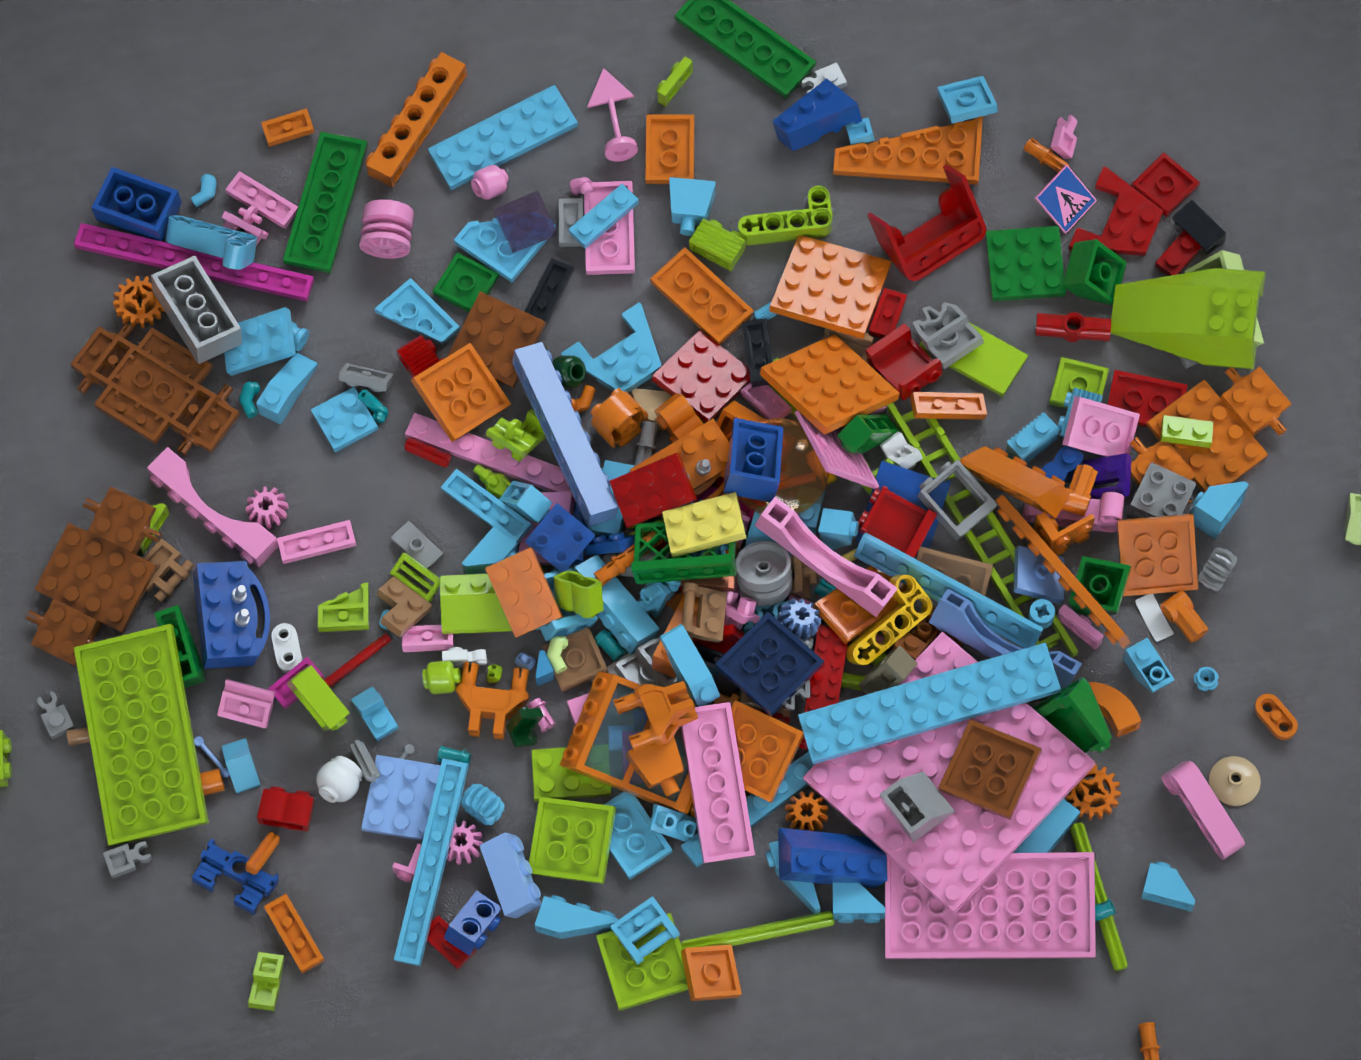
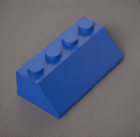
M786 828L778 829L779 880L833 885V883H860L864 888L872 889L887 882V855L866 836Z

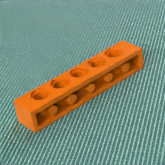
M443 52L439 54L437 59L434 58L430 62L427 74L418 80L415 92L412 96L409 95L406 98L403 110L399 115L396 114L394 116L391 128L387 134L384 133L381 136L375 152H371L368 155L365 164L370 177L391 188L395 186L467 77L466 64ZM439 79L445 80V81L442 82V83H436V82H435L436 80H439ZM425 98H432L429 102L423 101ZM412 117H420L416 121L410 120ZM402 135L408 136L404 140L397 139L399 136ZM389 154L395 155L391 159L385 158Z

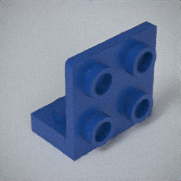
M556 503L525 540V543L560 572H564L591 542L595 534Z

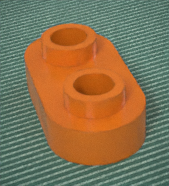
M1263 694L1259 696L1254 706L1257 717L1277 739H1291L1298 728L1295 717L1275 695ZM1263 706H1269L1271 711L1265 712ZM1279 726H1287L1288 731H1281Z

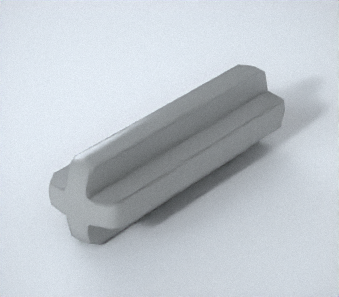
M355 740L350 745V750L366 781L373 783L380 777V773L364 742Z

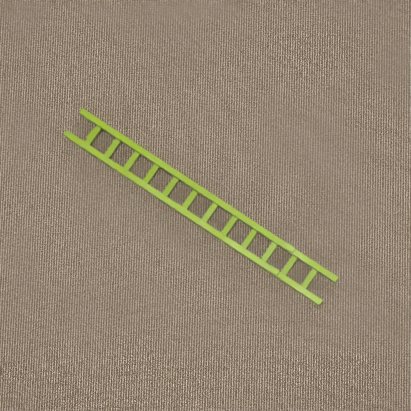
M894 403L887 405L886 409L907 443L920 451L923 458L919 463L927 476L932 478L938 476L930 463L945 455H948L952 463L956 460L960 461L958 454L945 435V431L940 427L936 419H926L931 428L913 436L906 422L914 419L913 410L901 416ZM935 434L943 448L925 456L919 442ZM953 473V474H952L948 479H946V480H950V479L956 477L955 474ZM968 489L952 497L947 493L944 502L957 525L969 516L963 517L955 503L972 495ZM974 497L975 501L977 502L978 506L980 507L981 504H980V503L976 500V498ZM993 511L986 516V519L993 528L992 530L977 538L971 530L964 535L979 561L994 565L1010 556L1014 563L1015 547ZM997 536L1005 550L988 559L980 544ZM993 567L990 579L1008 609L1023 616L1018 606L1034 599V597L1022 595L1013 600L1006 585L1014 582V573L1001 579ZM1055 614L1051 625L1056 633L1040 642L1038 640L1036 645L1046 643L1047 648L1050 649L1058 644L1057 641L1061 640L1073 658L1078 654V650Z

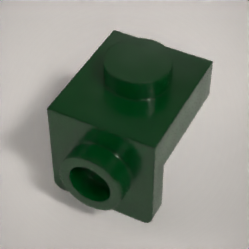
M520 708L508 722L506 728L514 747L534 746L537 743L533 729L544 717L541 708Z

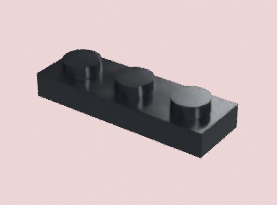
M551 258L524 312L548 324L574 272V267Z
M766 318L742 323L752 388L770 385L760 375L761 367L773 362Z

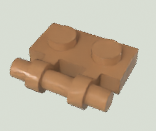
M162 538L144 557V559L158 565L146 592L149 593L154 586L159 588L160 590L154 595V598L160 603L167 596L170 597L175 592L174 588L181 580H186L190 575L188 572L194 567V564L188 559L180 566L177 563L181 557L180 552ZM171 569L174 574L167 582L163 581L162 577Z

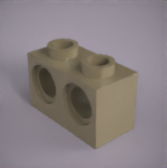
M899 645L874 666L858 686L866 694L897 686L918 663Z

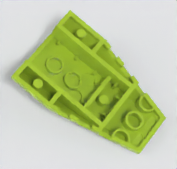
M1213 268L1117 284L1115 286L1110 334L1140 344L1142 343L1154 349L1163 350L1206 366L1254 369L1257 347L1254 342L1258 303L1259 297H1263L1266 272Z

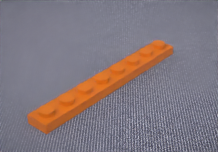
M1003 494L995 500L1000 507L997 510L998 514L1005 522L1011 520L1015 525L1012 527V530L1021 540L1025 537L1030 542L1027 547L1036 557L1041 555L1045 559L1042 562L1045 568L1051 574L1056 572L1060 576L1057 580L1066 591L1071 589L1075 593L1073 599L1080 608L1084 609L1087 607L1091 613L1088 616L1097 627L1101 624L1107 630L1104 632V635L1113 645L1118 642L1123 649L1129 645L1131 641L1123 630Z

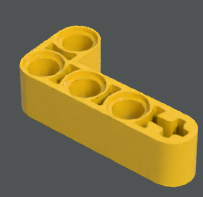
M895 575L889 580L892 585L898 588L892 595L898 605L847 647L846 657L850 663L855 665L871 663L930 614L932 602L915 578L910 575ZM902 579L907 584V588L903 593L898 587ZM917 599L922 604V608L918 613L914 610V602ZM898 615L903 619V624L899 629L894 623ZM878 631H881L884 635V640L881 644H878L875 640ZM858 649H865V650L861 653V655H862L863 658H858V657H857V656L860 654V652H859Z

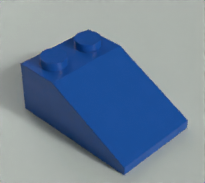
M734 418L725 470L724 494L736 492L737 496L771 502L774 499L780 484L783 427Z

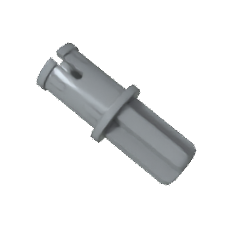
M643 421L640 441L636 444L639 447L634 466L652 456V451L656 449L654 443L659 427L658 424Z

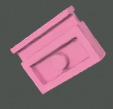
M227 679L225 680V688L222 692L217 716L261 728H268L276 692Z

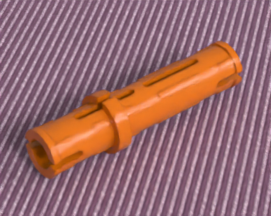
M651 531L642 539L648 542L656 533ZM661 538V539H660L655 545H653L652 547L655 548V547L659 546L660 544H662V543H663V539ZM635 544L617 557L614 555L610 558V562L593 573L595 579L602 583V587L617 575L624 574L626 569L631 566V562H634ZM648 550L644 555L641 556V558L648 554L650 551Z

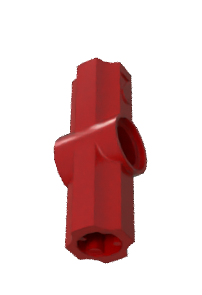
M1071 312L1067 315L1037 313L1036 336L1060 337L1069 342H1076L1080 339L1110 341L1111 319L1083 317L1076 312ZM1074 324L1079 329L1072 330L1068 328V325Z

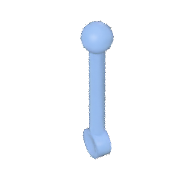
M196 737L194 739L195 746L201 748L212 762L220 768L222 777H229L228 768H224L204 745L202 737Z

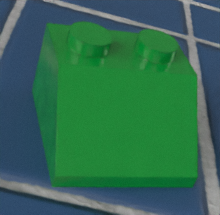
M1097 239L1075 242L1062 286L1077 297L1112 306L1115 286L1121 284L1127 262Z
M1082 556L1076 578L1109 616L1115 615L1119 611L1131 566ZM1072 591L1069 599L1072 609L1075 613L1089 615L1091 612L1087 607L1081 609L1073 599L1075 593Z

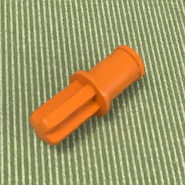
M1033 137L1024 146L1023 150L1039 160L1041 165L1046 164L1056 172H1059L1065 165L1069 166L1068 163L1053 153L1052 148L1048 149Z
M1145 1022L1139 1024L1138 1028L1142 1045L1139 1050L1143 1052V1059L1160 1060L1158 1050L1161 1047L1157 1045L1155 1023Z

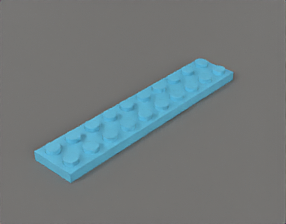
M1042 643L798 714L812 763L817 764L1061 693V688L1047 645Z

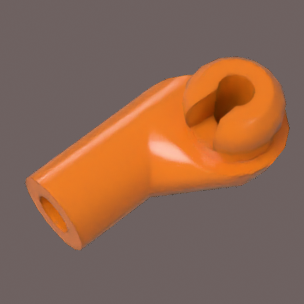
M585 385L581 397L571 399L573 410L578 413L588 410L596 389L590 385Z

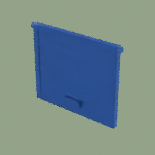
M881 461L875 478L879 484V490L882 486H886L889 491L926 511L928 510L917 495L921 491L919 486L929 476ZM949 480L940 484L929 494L941 509L951 482ZM872 488L870 497H871V495L873 494V492H874V490H875V489H873V488ZM869 500L865 509L866 512L869 511L872 505ZM936 518L921 544L922 547L930 548L938 524ZM858 532L855 542L860 543L863 534Z

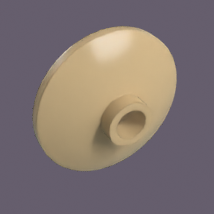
M1238 756L1226 757L1219 760L1211 769L1209 786L1223 804L1229 806L1245 805L1256 797L1260 789L1261 780L1259 772L1245 758ZM1238 775L1240 777V781L1234 782L1231 779V776Z

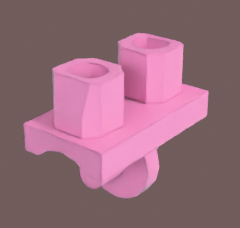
M251 205L247 210L242 207L239 209L238 214L244 216L243 219L226 211L222 215V218L225 219L223 227L236 231L243 228L246 230L245 233L257 237V244L261 238L266 240L269 235L264 230L252 225L253 222L257 224L262 222V217L257 215L258 208L254 205Z
M724 591L727 592L724 626L733 624L738 629H741L743 624L748 621L755 624L759 621L760 616L754 613L757 601L752 598L741 597L739 604H737L736 600L739 591Z

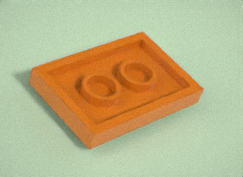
M694 114L646 115V184H670V177L694 179Z
M532 547L485 568L515 638L549 624L552 620L563 617Z

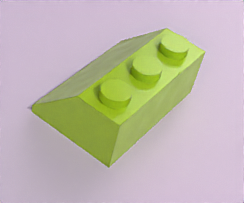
M488 574L440 576L442 634L512 631Z

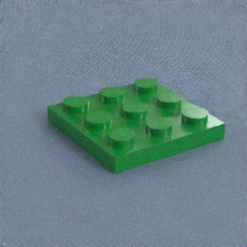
M1059 226L986 231L992 301L1066 296V288L1062 286L1064 282V269Z

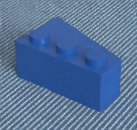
M826 78L772 122L777 139L791 151H795L821 140L820 136L831 131L837 133L845 125L852 122L855 124L862 122L858 103Z

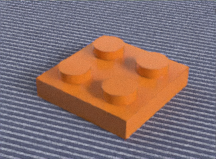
M732 945L684 948L681 951L691 1001L738 998L742 995Z

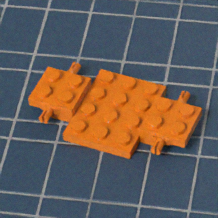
M1230 367V369L1228 368L1225 371V374L1234 384L1221 395V398L1204 379L1147 422V427L1159 442L1154 446L1146 448L1136 437L1129 443L1139 454L1131 462V477L1140 486L1150 463H1155L1194 481L1203 493L1210 486L1233 483L1268 456V453L1253 436L1268 426H1271L1279 437L1287 431L1278 418L1292 403L1261 367L1243 377L1234 368ZM1163 416L1213 422L1211 447L1206 448L1162 442L1161 427ZM1189 499V501H1188L1186 507L1192 503V501H1191L1190 499Z

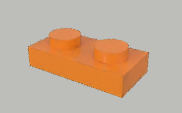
M307 108L261 122L269 147L315 133Z

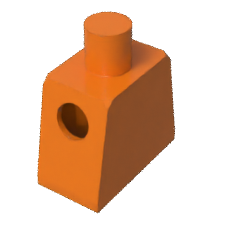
M674 736L668 743L661 746L654 743L636 750V752L633 749L627 751L625 754L627 760L649 789L660 784L666 797L680 791L674 777L682 774L684 769Z

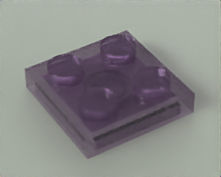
M538 191L493 209L512 253L557 235L554 223Z

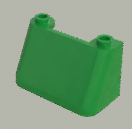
M1084 676L1063 688L1061 693L1054 694L1033 707L1037 713L1084 753L1088 751L1101 753L1111 745L1109 742L1112 738L1093 690Z

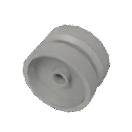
M757 541L747 545L739 552L736 558V576L738 591L742 597L752 598L757 601V606H772L782 602L789 596L792 590L791 558L785 548L774 542Z

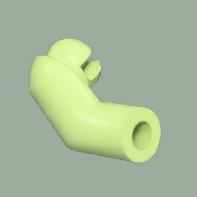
M563 635L554 636L550 640L547 650V657L556 674H560L567 669L561 657L562 650L568 646V639Z

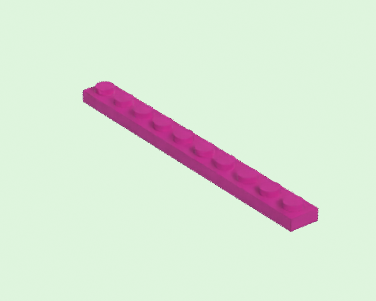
M84 223L80 224L74 242L76 249L163 269L196 256L210 280L308 302L314 283L313 276L258 263H252L243 269H230L223 266V258Z

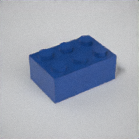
M111 167L91 208L96 220L145 238L163 242L166 237L168 217L177 214L182 201L178 190Z

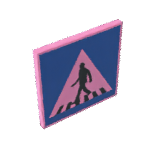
M1065 165L1035 197V200L1064 234L1097 201L1068 165Z

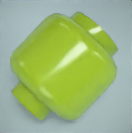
M452 661L430 662L427 668L423 669L424 688L429 689L432 694L454 692L456 683H461L460 669L455 668Z

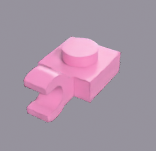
M1069 115L1068 121L1059 117L1051 143V148L1064 160L1073 157L1077 137L1073 134L1077 125V119L1072 115Z

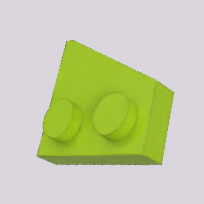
M368 582L361 584V588L349 594L346 591L338 595L334 600H328L318 605V631L369 630Z

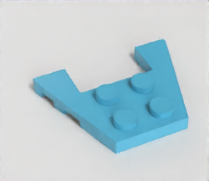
M640 302L621 314L622 319L634 332L633 334L594 359L580 342L563 351L561 356L571 355L579 357L585 364L586 373L596 378L597 382L612 391L620 388L622 391L629 393L651 379L652 375L662 365Z

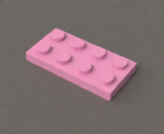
M632 181L592 182L593 190L591 192L587 191L584 194L585 215L621 184L633 193ZM633 209L585 249L586 275L635 273Z

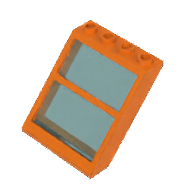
M598 671L588 697L583 704L581 714L573 729L567 748L563 753L560 766L653 804L688 814L693 799L681 727L678 728L674 735L684 769L682 774L674 777L680 791L666 797L660 784L649 789L625 756L627 751L633 749L628 736L650 729V723L644 709L640 707L618 715L613 700L634 693L635 687L640 686V684L615 674Z

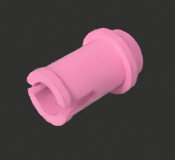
M537 698L531 701L527 707L541 708L544 717L539 721L538 725L541 732L547 731L546 728L549 730L556 723L545 707L546 702Z

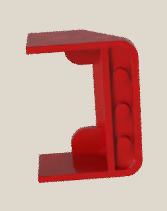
M947 164L943 166V169L951 187L944 190L939 196L938 205L941 213L907 235L903 236L899 229L890 226L873 213L867 214L880 246L902 275L911 281L922 279L981 241L986 234L985 222L966 176Z

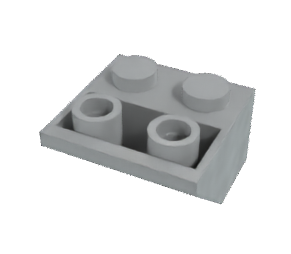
M924 771L901 778L880 793L882 804L913 843L955 813L954 809Z

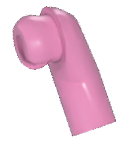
M588 177L572 179L569 183L572 195L579 196L586 194L587 191L591 192L593 190L592 181Z

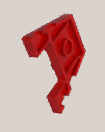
M1103 166L1095 189L1118 197L1101 236L1077 227L1068 250L1072 251L1075 242L1097 239L1116 254L1145 256L1163 215V210L1110 169Z

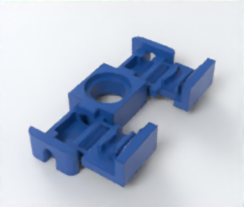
M211 839L207 844V850H203L201 853L202 862L193 874L192 881L213 892L214 885L216 884L214 879L217 875L221 876V871H223L224 875L243 884L242 888L244 890L241 895H236L234 905L255 915L256 908L264 897L263 892L265 897H269L277 886L279 877L277 873L275 876H272L261 869L255 875L247 871L241 874L235 873L232 870L233 866L238 862L246 864L249 858L235 850L231 854L216 846L215 840Z

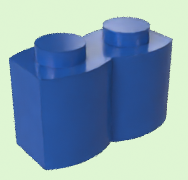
M1064 446L1058 451L1054 461L1046 464L1041 470L1046 472L1045 476L1050 479L1054 475L1065 483L1072 480L1077 465H1082L1084 455L1076 448Z

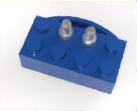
M247 561L197 563L193 572L203 669L254 666L264 648L270 627L268 600L261 583L247 567ZM250 586L256 591L263 608L264 630L262 638H256L255 634L258 620L257 608Z

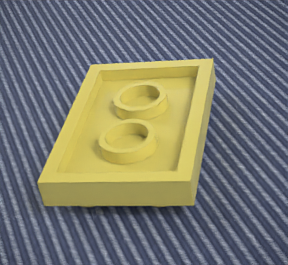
M736 492L662 512L670 552L673 558L747 538Z

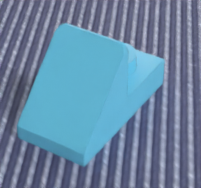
M373 686L351 699L376 741L399 729L385 706L383 698Z

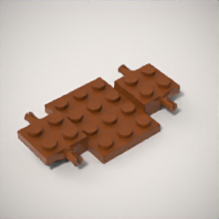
M128 323L124 324L118 334L108 332L99 326L70 364L74 370L85 377L76 389L80 393L86 394L93 383L104 387L105 390L94 403L95 408L155 445L170 426L172 430L184 438L183 442L176 449L178 453L185 456L191 446L195 445L202 447L212 454L240 416L239 411L229 406L226 402V399L234 390L231 386L224 384L220 392L215 394L200 385L213 368L212 364L208 361L198 364L190 350L152 327L139 345L136 346L126 340L132 330H134Z
M111 486L100 504L88 497L84 500L93 506L83 502V507L95 512L88 531L68 522L34 589L53 600L43 616L32 610H29L28 614L36 617V619L26 615V620L38 625L31 645L76 667L74 647L95 642L93 640L102 623L125 633L158 565L137 556L145 537L156 543L160 539L152 534L160 538L162 537V533L150 528L151 519L156 508Z

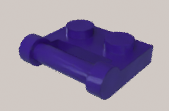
M1124 453L1083 460L1082 465H1089L1098 471L1093 486L1119 482L1116 486L1092 488L1091 499H1099L1106 492L1119 493L1124 497L1129 496L1131 479V456Z

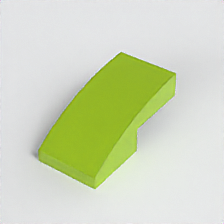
M258 952L253 972L254 980L248 1001L249 1008L275 1011L284 955Z

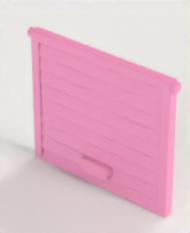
M798 410L795 412L826 472L879 490V484L862 453L852 454L842 447V441L837 435L846 426H842L824 435Z

